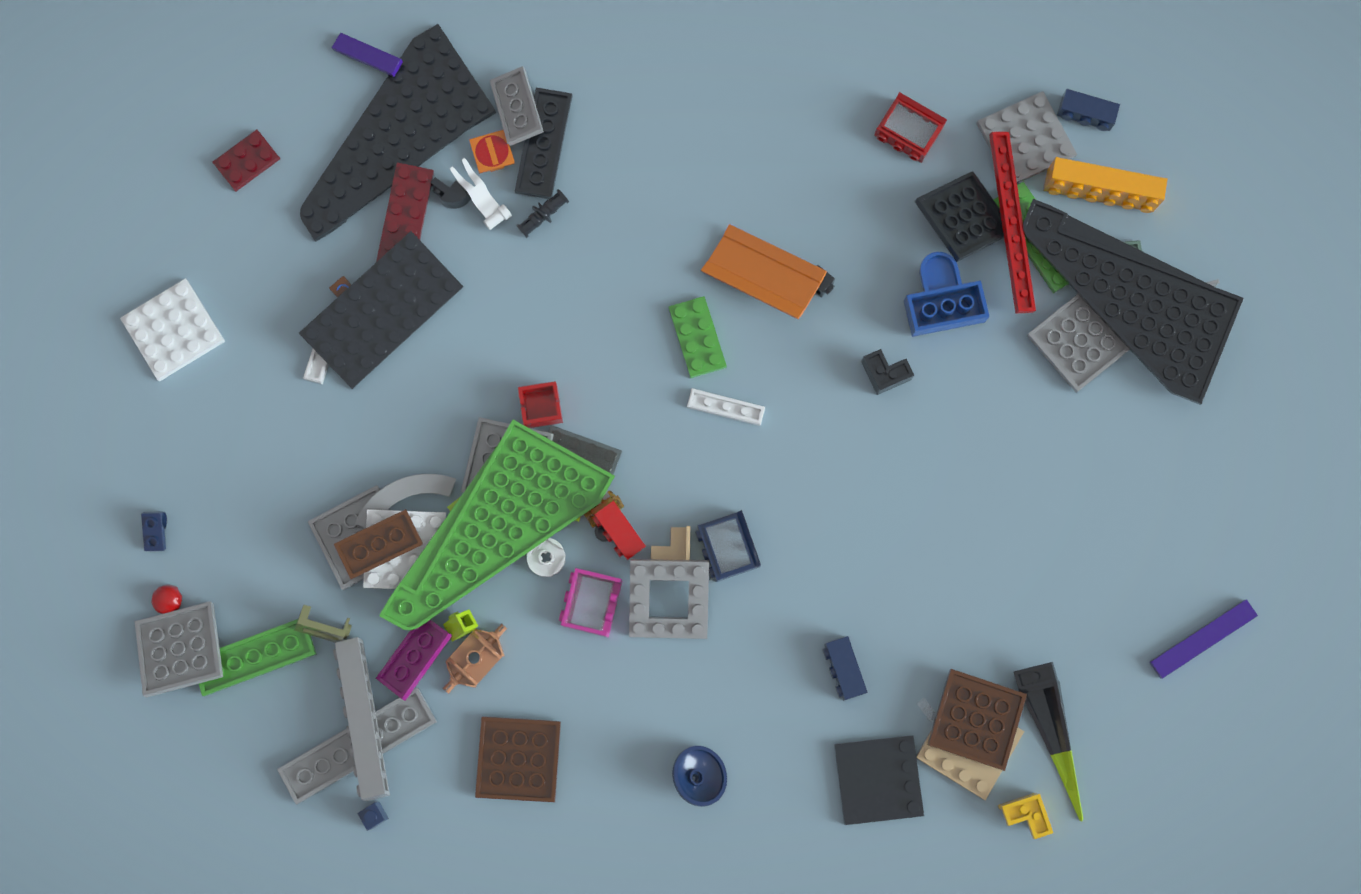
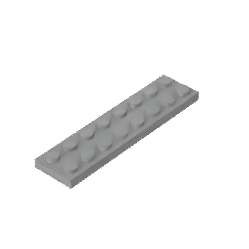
M415 688L406 701L398 698L376 711L383 754L437 722L419 688ZM346 729L277 769L295 804L301 803L353 772L355 760L350 753L352 742L351 738L347 735Z

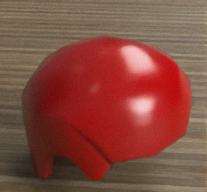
M166 584L160 586L152 594V606L160 614L176 611L181 607L182 595L178 587Z

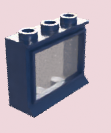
M742 510L698 525V531H695L698 542H703L705 549H702L704 559L709 560L711 565L709 567L711 579L715 578L716 582L761 567Z

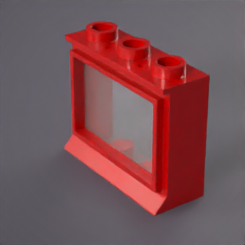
M899 92L876 128L874 136L879 141L892 145L896 151L904 152L913 161L922 163L943 130L947 119Z

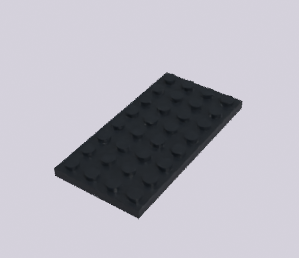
M410 231L304 327L299 334L353 389L464 286L418 237Z

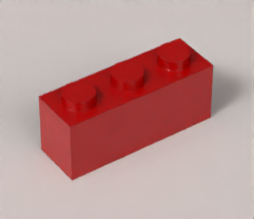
M610 497L591 510L594 515L592 520L598 527H603L605 530L603 535L608 542H614L616 547L613 549L619 557L624 556L629 560L646 547Z

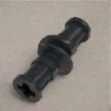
M558 189L557 193L549 200H546L543 205L538 202L539 208L532 206L534 213H531L525 221L516 226L528 238V234L535 228H538L545 220L551 223L550 216L556 213L563 204H568L569 200Z

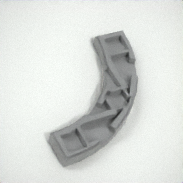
M419 474L399 479L378 491L367 502L355 524L366 528L367 509L388 510L398 501L412 495L433 493L450 497L456 479L438 474Z

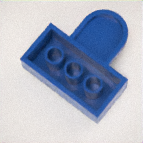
M933 252L923 259L919 274L924 292L906 295L904 299L912 337L985 323L990 316L981 280L962 284L957 262L951 255L945 252Z

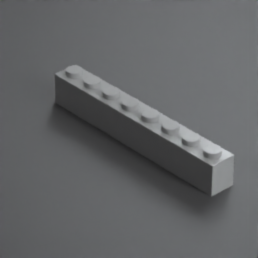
M356 637L335 642L336 649L333 650V653L339 665L337 676L342 683L340 694L345 701L343 713L345 718H348L349 726L346 727V730L352 742L350 753L355 760L353 772L355 777H358L359 785L356 786L358 797H361V800L370 801L390 796L363 640Z

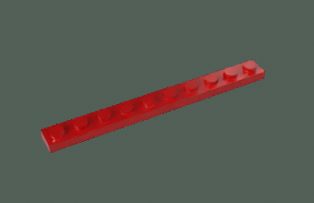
M991 132L989 138L1015 314L1033 313L1036 311L1010 134L1009 132Z

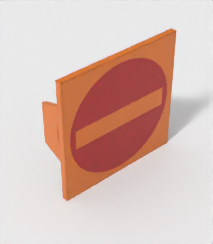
M504 129L469 139L479 174L487 171H497L505 166L515 164Z

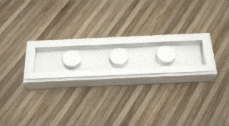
M693 388L691 389L687 408L757 426H761L765 411L764 406Z

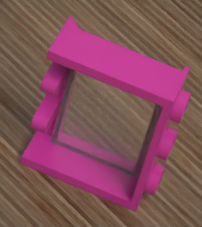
M575 568V571L571 572L569 583L571 584L570 591H566L564 597L566 607L565 610H561L559 617L561 626L609 638L623 581L620 578Z

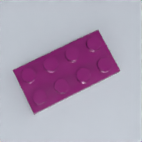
M431 619L422 626L410 630L375 679L406 701L452 635Z

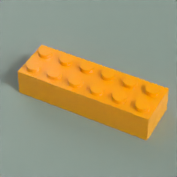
M1055 157L1047 169L1043 191H1047L1051 195L1062 194L1067 195L1071 199L1082 198L1088 202L1098 201L1103 202L1107 206L1118 205L1124 209L1134 208L1139 209L1143 213H1151L1164 201L1168 179Z

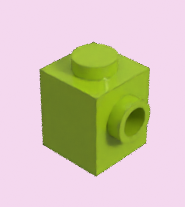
M469 609L461 613L457 611L448 616L449 620L443 624L445 630L452 635L450 638L452 642L468 635L478 627Z

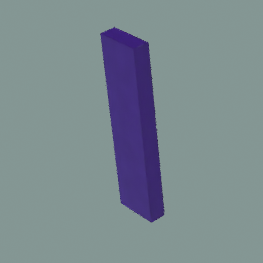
M341 32L331 47L342 55L392 77L396 75L403 63L402 59Z

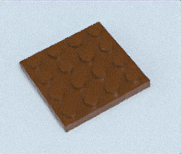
M950 669L927 745L1005 771L1027 694Z
M481 717L475 798L555 803L561 721Z

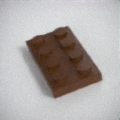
M407 509L334 543L350 579L423 545Z

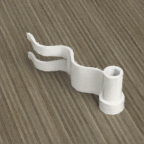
M465 158L462 159V162L475 187L467 182L453 166L449 168L459 184L468 192L475 206L486 218L483 223L489 230L503 220L506 221L512 217L504 204L499 206L490 195L484 182L472 170Z

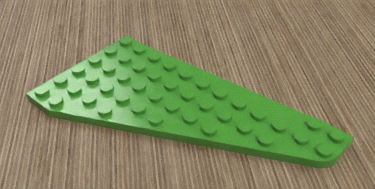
M512 420L496 448L394 590L379 616L404 630H413L422 626L600 504L615 476L521 423Z

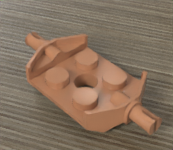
M502 623L494 632L474 629L446 660L451 680L443 689L448 694L458 684L476 688V685L494 665L505 656L499 640L500 636L507 630ZM473 652H477L480 656L479 661L475 664L469 661V656Z

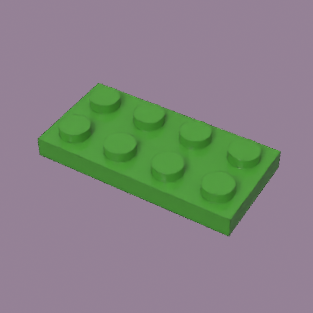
M705 296L669 306V312L690 378L727 368Z

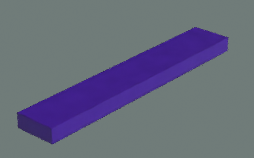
M1243 600L1149 663L1160 679H1163L1258 615L1248 600Z

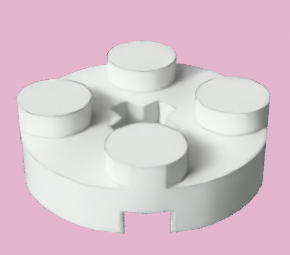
M548 538L527 553L529 568L541 577H552L559 573L565 565L566 554L558 541L552 538ZM549 552L551 560L545 563L542 562L543 558L541 555Z

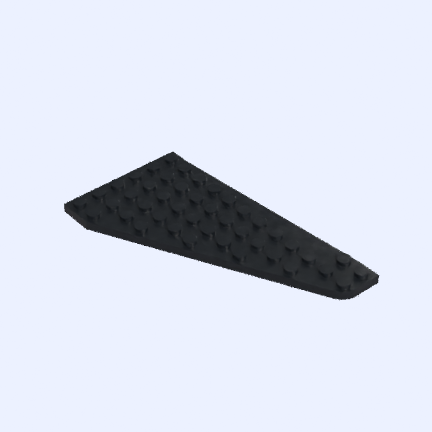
M439 24L412 39L400 57L403 63L394 77L388 75L302 204L300 209L301 220L315 242L336 230L349 217L389 189L393 183L397 163L419 167L467 130L496 114L492 104Z
M1033 199L1023 222L1025 238L1171 394L1201 405L1244 298L1216 288L1069 216L1067 213L1049 204Z

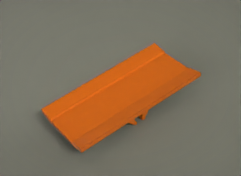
M731 224L728 225L719 244L701 269V272L796 319H799L804 313L827 273L826 270Z

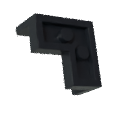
M881 349L863 356L861 360L877 395L909 382L914 377L907 358L889 366Z

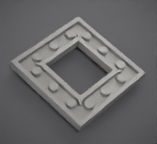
M630 559L629 637L707 639L709 560ZM650 580L689 581L688 617H649Z

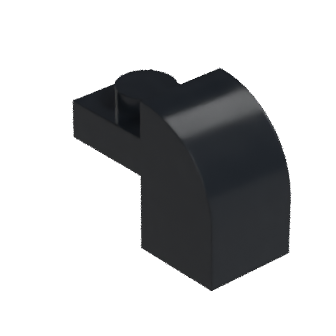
M436 177L430 182L433 187L432 191L441 198L442 204L447 208L458 209L468 204L471 200L468 192L457 180L451 187H448Z

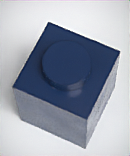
M379 801L374 802L357 813L367 831L389 819Z

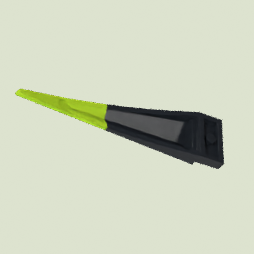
M1049 662L1013 671L1018 690L1027 694L1025 704L1051 755L1076 814L1082 822L1083 814L1060 681H1058L1054 664Z

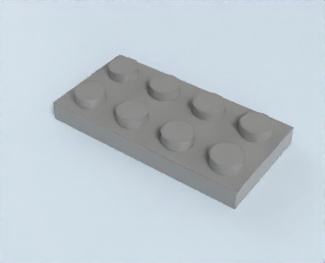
M523 66L490 80L506 140L510 146L544 132L526 70Z

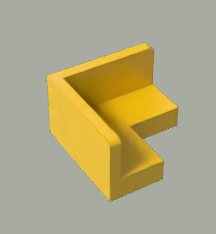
M1032 793L998 805V808L1003 812L1007 826L1026 820L1033 839L1053 834L1040 794Z

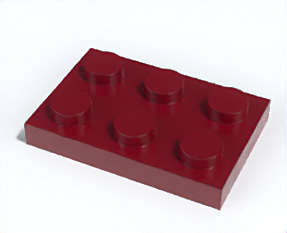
M256 129L215 159L213 164L235 192H237L279 161L280 157Z

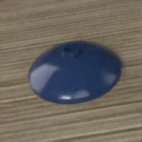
M704 746L689 747L677 756L673 765L672 778L678 794L687 803L698 807L709 806L717 802L724 794L727 786V772L721 758L713 750Z

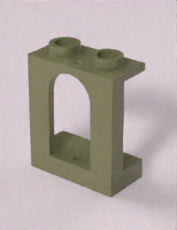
M303 605L294 631L332 642H340L343 639H347L352 627L349 624L350 618L346 619L342 629L307 619L311 607Z

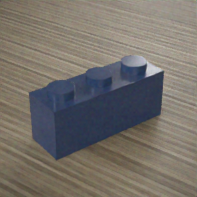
M1066 89L1062 95L1057 116L1067 121H1077L1084 126L1097 127L1101 131H1110L1115 125L1120 104Z
M846 636L825 643V648L822 650L825 659L830 660L832 667H829L832 679L836 678L838 686H835L838 697H842L844 701L868 693L849 637Z

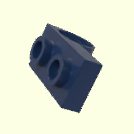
M166 512L141 513L144 551H164L166 549Z

